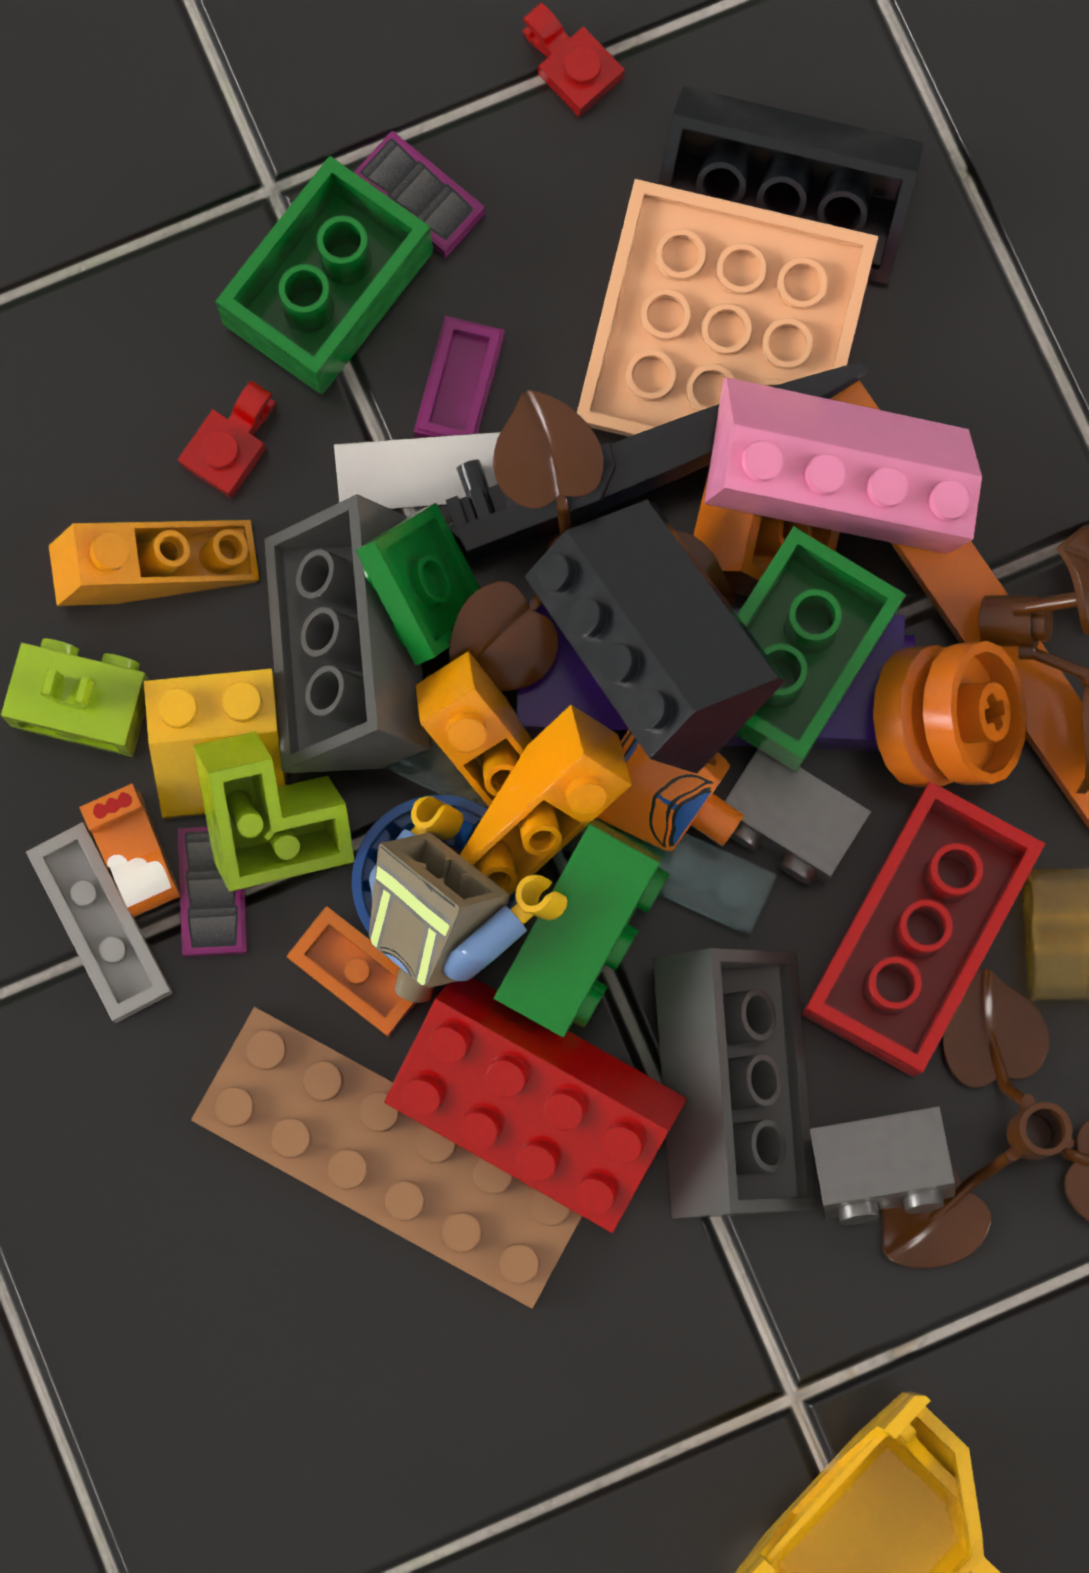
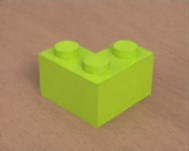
M256 731L193 745L213 859L229 892L341 866L355 861L346 803L329 776L277 787L273 759Z

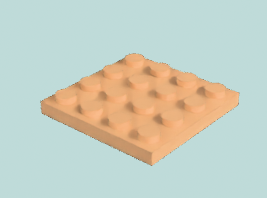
M635 179L577 414L591 428L630 437L718 405L722 383L726 377L773 387L846 366L878 236Z

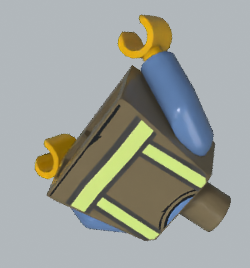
M433 796L419 798L414 803L411 810V819L415 826L411 831L404 829L396 840L379 844L377 863L371 870L369 877L372 894L369 928L371 943L399 967L394 985L396 994L404 1000L416 1003L429 1001L433 996L436 986L455 981H467L473 978L527 931L523 924L531 917L536 916L547 921L557 919L563 914L568 902L565 895L554 891L547 894L538 904L540 895L551 886L552 881L540 875H529L518 884L515 893L517 904L509 909L507 904L510 894L441 841L451 839L459 832L463 824V814L458 809L445 804Z

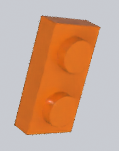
M327 906L286 956L291 962L387 1037L391 1036L416 1004V1002H410L399 997L394 990L399 967L375 948L370 939Z

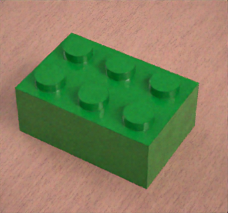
M329 156L215 302L222 323L317 393L323 395L432 255L433 246L430 226Z
M793 526L738 613V617L786 681L735 735L795 772H798L895 617L906 594Z
M597 818L592 821L585 830L552 891H557L567 897L566 909L562 915L554 920L547 921L537 918L493 999L561 1037L565 1036L573 1023L585 1028L608 988L607 985L598 981L605 965L616 971L639 932L637 928L629 925L632 916L637 908L646 913L649 912L670 875L669 872L660 868L667 853Z

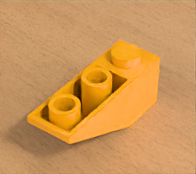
M251 520L73 523L49 545L57 606L121 604L256 583L260 580Z
M468 651L415 685L420 724L489 807L508 775L515 767L524 749L533 740L506 697Z
M570 705L526 746L515 767L508 775L460 853V856L511 896L523 878L534 875L632 785L618 734L578 708Z

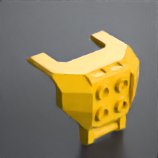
M902 1392L863 1427L767 1530L735 1573L1001 1572L984 1557L983 1536L969 1447L926 1407L931 1401L927 1396L914 1392Z

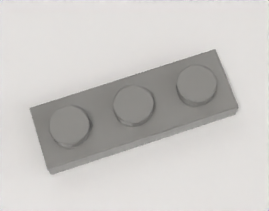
M84 822L26 851L114 1023H118L173 994Z

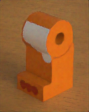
M133 783L79 807L89 831L93 834L107 868L111 870L120 894L133 918L180 897L179 887L143 797Z

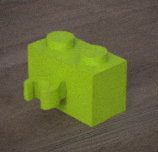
M42 639L40 647L21 642L1 712L2 718L12 728L134 757L146 713L144 681L149 680L145 672L139 671L140 663L123 656L108 653L103 654L101 662L79 657V648L53 639Z

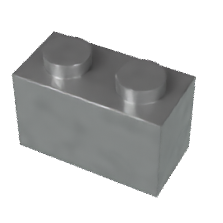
M759 749L725 800V802L744 814V817L730 838L753 851H756L759 845L767 848L781 857L777 865L784 872L807 885H810L814 878L824 885L827 883L871 813L867 808L801 767L798 772H795Z
M940 1106L810 1129L826 1219L839 1217L840 1224L843 1225L861 1224L879 1218L878 1210L904 1206L906 1213H925L942 1208L944 1206L943 1199L955 1197V1181Z

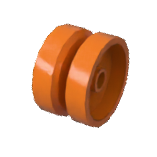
M989 641L963 642L948 647H941L939 645L913 646L895 651L883 665L875 688L873 721L877 745L885 765L900 783L915 788L926 787L930 781L939 786L952 782L962 785L994 784L1006 779L1017 765L1025 742L1027 711L1023 685L1016 666L1001 646Z

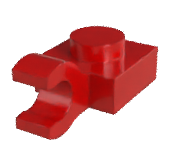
M542 3L523 18V22L527 25L522 30L523 35L547 58L539 65L538 75L579 118L624 78L625 69L584 26L572 37H569L556 16Z
M251 380L238 397L229 419L212 409L177 459L180 465L232 499L267 449L265 444L254 437V435L277 404L271 399L273 395Z

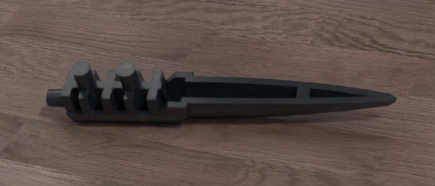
M870 360L827 370L773 387L830 399L864 378L870 371ZM719 404L615 443L601 445L603 473L597 488L585 496H566L571 523L639 497L709 465ZM470 460L456 468L466 497L460 499L458 496L446 500L453 523L448 524V527L458 546L464 545L473 561L559 528L555 500L541 508H527L515 503L506 496L498 484L489 487L480 460Z

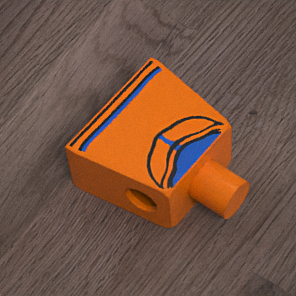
M629 729L620 743L632 785L596 818L665 851H673L690 825L723 847L744 817L743 813L713 794L730 767L727 760L717 752L697 774L651 760Z

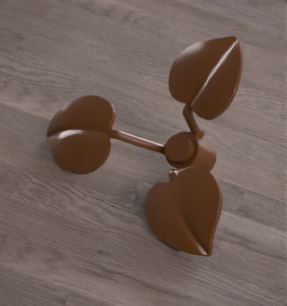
M527 390L519 397L511 416L498 436L493 453V469L501 490L515 503L535 509L544 507L555 500L560 531L551 537L547 544L546 552L566 530L572 528L566 496H585L593 492L599 485L603 473V453L597 436L591 427L572 408L552 396L534 390ZM675 530L721 594L732 606L735 602L736 593L725 577L712 551L695 536L684 531ZM507 581L493 582L476 590L461 607L451 634L449 659L452 662L469 651L500 691L525 688L540 680L552 667L556 659L558 647L557 631L548 617L536 612L543 604L536 593L527 603L522 592L514 584Z
M1089 524L1078 529L1056 548L1068 567L1075 592L1047 597L985 595L982 599L979 613L981 641H989L1001 647H1018L1020 660H1035L1081 680L1084 686L1083 730L1086 766L1085 778L1077 790V794H1086L1089 791V668L1040 650L1037 646L1039 641H1050L1053 610L1078 607L1083 633L1089 635Z
M983 969L974 976L942 1036V1052L950 1072L962 1085L969 1088H981L997 1080L1000 1091L1020 1106V1111L1014 1114L1007 1127V1140L1010 1148L973 1173L963 1183L957 1171L952 1167L955 1181V1197L943 1199L944 1206L940 1209L917 1214L906 1213L904 1206L882 1209L883 1253L888 1260L902 1266L911 1268L941 1267L960 1261L972 1254L986 1238L992 1219L988 1206L983 1200L972 1194L971 1191L1020 1157L1036 1161L1061 1152L1063 1158L1072 1161L1073 1163L1068 1168L1064 1177L1065 1193L1076 1212L1089 1221V1120L1084 1122L1077 1132L1075 1150L1072 1148L1074 1146V1140L1071 1138L1072 1123L1065 1110L1050 1102L1036 1103L1033 1095L1024 1094L1010 1083L1009 1079H1025L1039 1070L1049 1051L1050 1038L1044 1018L1038 1009L1025 996L1004 983L990 969Z

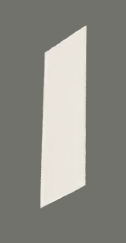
M501 432L334 444L339 502L358 494L390 509L429 506L434 503L445 505L447 504L446 500L458 496L460 499L466 497L456 468L467 461L477 459L480 460L489 487L497 485L493 469V453Z

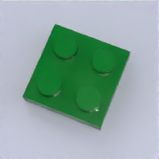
M434 503L415 512L355 550L363 565L367 581L377 591L393 622L398 640L408 650L415 666L438 656L450 647L453 626L461 607L476 590L480 589L437 503Z

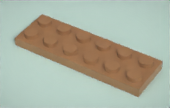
M254 1007L191 1121L533 1309L582 1216L385 1104L384 1100L393 1082Z

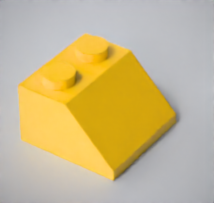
M272 668L144 681L148 743L163 819L205 815L193 745L256 731L273 759L277 787L288 785L287 772L282 771L275 674Z

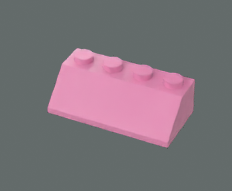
M726 377L722 383L704 504L948 554L974 539L982 474L969 429Z

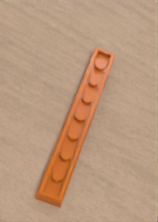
M860 380L831 398V400L880 410ZM970 541L948 554L891 543L958 642L981 641L979 613L983 597L985 595L1008 594L973 543ZM1039 641L1037 648L1048 652L1041 641ZM1002 647L1014 662L1023 685L1027 711L1025 738L1089 829V791L1086 794L1076 793L1085 778L1086 766L1083 702L1062 671L1035 660H1020L1018 647Z

